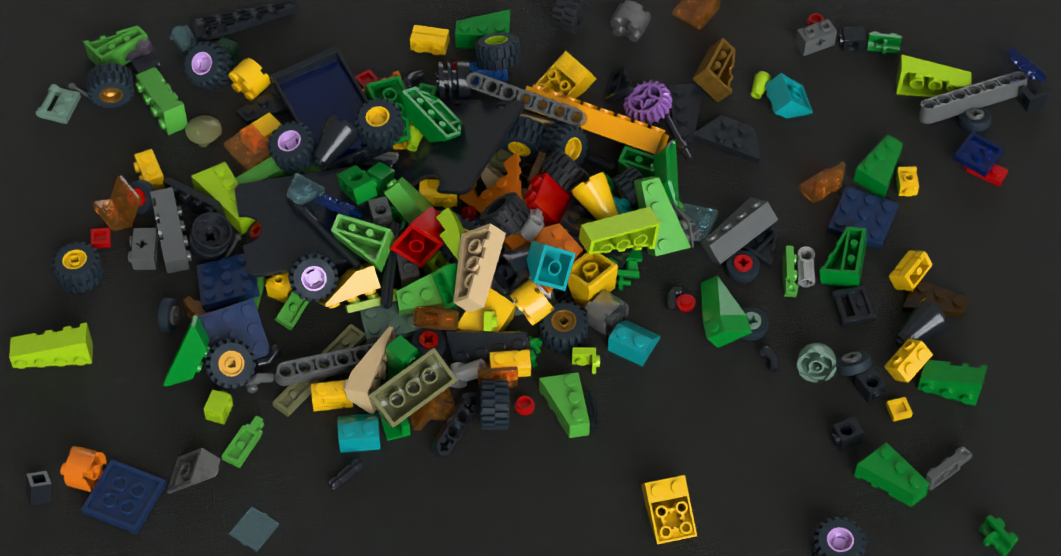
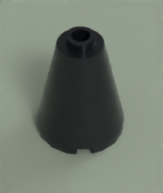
M336 115L328 117L312 154L313 163L320 168L323 166L328 167L360 138V136H357L359 132L345 120H342V122L336 120L338 118Z
M530 248L500 252L494 278L503 289L509 288V290H513L530 276L527 264Z
M927 298L920 300L895 335V343L899 348L908 339L925 342L950 327V323L946 324L944 321L947 318L946 315L934 302H926Z

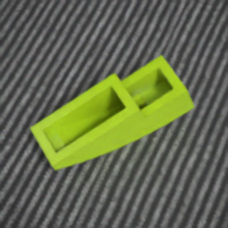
M447 207L436 218L445 229L440 234V237L458 260L461 234L465 233L457 215Z

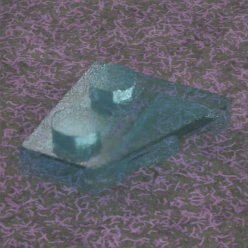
M295 173L294 180H292L288 188L286 197L302 205L324 195L326 188L299 173Z
M684 203V212L703 232V238L698 242H703L711 234L719 212L715 209Z

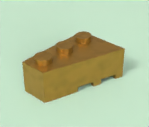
M724 38L708 49L693 77V80L716 102H720L732 93L730 83L733 80L731 72L734 67L736 49Z

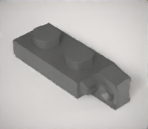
M963 446L955 450V454L950 458L946 457L939 466L931 468L926 473V481L930 484L928 489L933 490L959 471L960 466L971 459L972 453Z

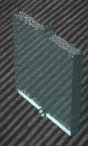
M251 507L233 528L230 535L241 541L242 545H247L258 552L279 526V523L268 517L267 513L263 514L254 507Z

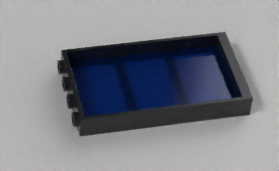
M336 46L270 75L273 86L292 120L296 121L297 124L301 122L304 126H307L317 142L330 115L338 116L336 120L340 122L345 120L357 130L355 114H358L357 110L362 108L363 103L367 104L369 102ZM359 138L356 143L328 167L323 166L322 169L326 171L359 165L381 154L388 153L393 149V146L388 145L385 149L383 147L375 149L373 145L370 148Z

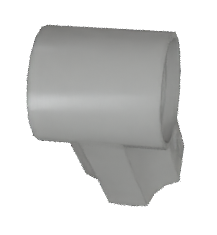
M538 208L530 209L529 217L519 230L520 234L527 240L533 241L545 226L541 210Z
M807 246L798 250L796 261L798 285L802 287H810L815 284V252Z
M478 359L466 364L461 362L451 364L450 370L458 380L451 387L464 388L468 381L488 374L485 361Z

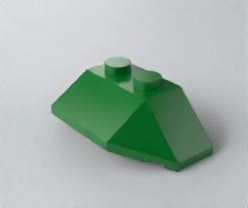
M416 86L401 92L408 120L429 142L447 141L460 136L462 122L439 98L428 92L421 91Z
M671 140L654 156V164H650L651 175L660 178L669 200L679 208L676 140Z
M193 315L166 373L163 384L166 387L193 379L195 373H199L202 368V358H207V354L210 351L208 346L209 337L196 315Z

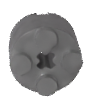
M625 0L624 3L621 2L610 19L613 34L618 37L624 35L631 41L637 42L651 20L650 13L648 11L645 13L642 10L643 6L634 1Z
M602 290L585 307L588 325L605 336H610L623 317L627 318L629 306L610 292Z

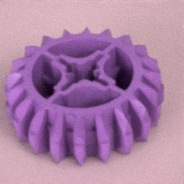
M652 80L649 83L644 81L642 85L637 83L634 92L624 98L625 113L627 117L632 118V122L638 120L646 124L649 123L651 126L655 121L659 123V119H665L664 114H669V109L672 108L671 93L664 84H660L658 81L655 83Z

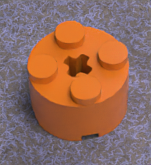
M73 446L70 449L66 463L62 464L60 470L61 475H64L65 484L69 487L92 492L91 490L94 489L104 472L102 467L103 464L106 465V457L102 452Z

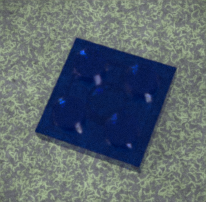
M1013 47L1007 52L1011 56L1010 60L1014 65L1023 70L1034 81L1038 79L1040 82H1043L1047 78L1038 67Z
M972 132L956 152L953 160L986 177L1003 155L1005 149Z
M324 194V197L317 195L314 203L339 214L361 219L362 214L357 212L358 208Z

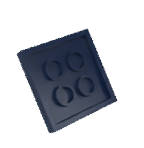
M846 186L827 232L842 236L847 227L866 228L867 245L881 250L897 213L899 203Z
M244 253L196 266L201 305L204 311L260 296L258 279L250 277L247 273Z
M253 298L198 316L209 337L208 346L210 348L221 339L233 338L245 342L252 349L253 354H255V360L269 355V344Z
M111 459L81 508L82 513L137 534L166 486V481Z

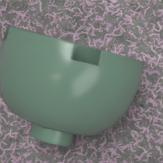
M822 343L806 345L800 351L797 358V368L800 376L811 382H818V380L825 379L824 381L829 380L836 371V356L833 350Z

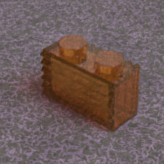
M416 307L414 326L438 330H457L459 312L439 308Z

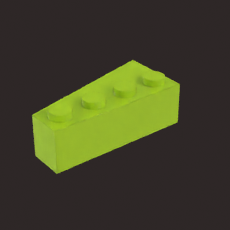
M901 55L896 78V94L935 97L971 85V72Z
M226 162L192 175L194 190L219 201L230 224L240 234L247 233L249 227L256 220L239 217L235 196V187L239 184Z
M651 207L582 224L579 239L588 254L610 253L612 249H617L618 252L625 251L626 248L641 250L642 247H648L649 249H655L661 222Z
M82 323L80 327L73 329L72 326L63 327V331L58 332L47 330L42 335L32 333L11 337L9 358L13 368L24 369L26 367L43 368L46 366L62 367L65 365L81 366L92 364L93 342L87 323Z

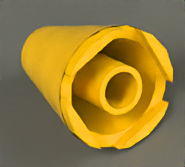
M603 172L590 177L588 181L580 183L571 191L573 196L596 220L618 215L606 175Z

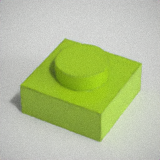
M484 311V331H495V327H498V315H495V311Z

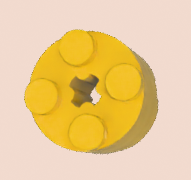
M245 58L228 74L233 82V89L236 92H243L249 101L259 96L271 84L267 73L263 75L260 71L262 67L250 58Z
M531 278L509 295L532 326L554 310V307L538 286L531 282Z

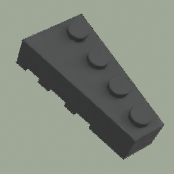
M173 187L151 191L150 195L167 274L190 269L188 261H192L190 250L185 248L189 244L187 235L182 234V231L186 230L184 220H179V217L182 216L180 205L176 206Z
M750 197L716 230L709 234L701 244L711 261L721 264L774 224L778 218L768 201Z

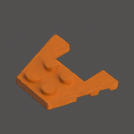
M515 153L503 162L508 174L498 179L493 186L484 190L480 196L472 188L469 193L460 195L459 198L465 204L474 206L480 214L493 201L507 193L515 192L522 199L521 181L519 180V175L521 174L519 162H521V158Z
M560 223L543 227L533 240L576 253L574 262L583 254V248ZM519 233L506 237L503 244L509 251L523 249L528 245L531 246L532 241L527 240ZM540 285L547 294L553 290L552 287Z

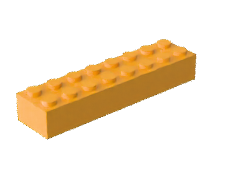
M535 84L532 87L526 86L525 90L584 111L587 114V122L580 126L582 129L656 155L667 144L669 135L665 134L666 130L651 126V129H649V124L634 120V123H632V118L617 114L615 117L612 111L600 108V111H598L597 106L583 102V105H581L580 100L569 96L563 99V94L552 90L547 93L548 89ZM524 96V104L529 103L530 96ZM542 101L540 104V109L544 110L547 107L546 101ZM563 107L557 109V115L561 116L564 113ZM580 113L574 115L573 119L575 122L580 121Z

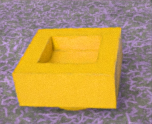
M906 397L886 402L887 410L893 422L912 417L913 413Z

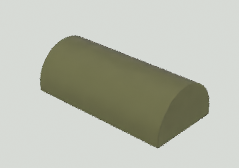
M433 348L372 392L369 398L386 423L391 428H394L458 380L436 349Z

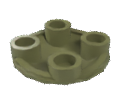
M207 115L191 119L185 129L188 139L200 147L208 146L209 143L222 135L221 123L216 118Z

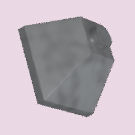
M204 448L179 456L166 492L170 494L215 477L219 471L218 466L221 459Z

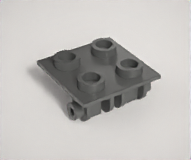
M670 200L685 236L693 248V241L701 240L703 232L685 212L680 211Z

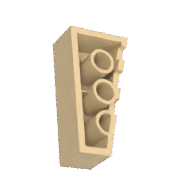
M491 223L461 234L453 303L468 312L484 308L506 233Z

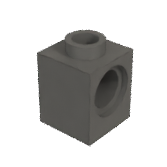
M387 196L368 200L372 224L385 228L392 223V213Z

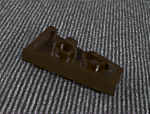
M921 280L914 290L910 291L902 311L914 310L920 300L927 298L926 302H934L946 316L964 317L971 299Z

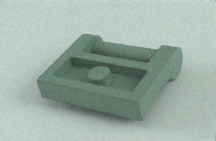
M51 84L44 102L36 111V115L40 118L67 124L81 98L80 92L59 88L57 85ZM59 96L53 109L47 111L54 97Z

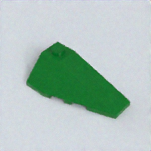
M400 75L366 84L364 92L368 100L372 99V101H375L376 98H380V100L385 98L388 99V102L393 101L399 107L404 130L403 135L399 136L400 140L398 142L395 141L394 145L411 139L410 124L401 96V92L406 90V87Z
M717 275L702 282L703 324L707 339L719 348L752 333L748 316L733 298L720 277Z

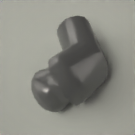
M256 373L245 384L247 391L255 393L258 390V384L272 383L274 379L273 373Z

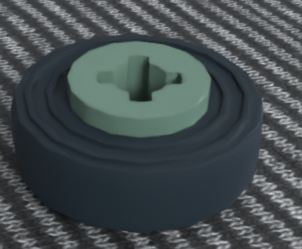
M749 307L742 309L748 316L749 322H751L752 333L741 338L755 341L764 337L768 331L769 324L765 313L757 308Z

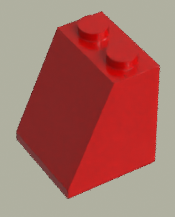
M547 173L536 175L531 179L523 202L529 210L538 208L542 211L544 227L560 223L572 197Z
M430 206L402 232L389 249L417 266L422 267L444 244L440 234L445 229L436 218L441 212Z

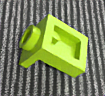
M572 347V364L580 366L592 364V374H596V367H600V355H596V348Z

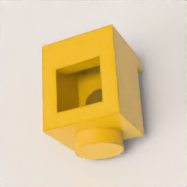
M916 166L898 167L895 177L898 196L917 195L919 182Z

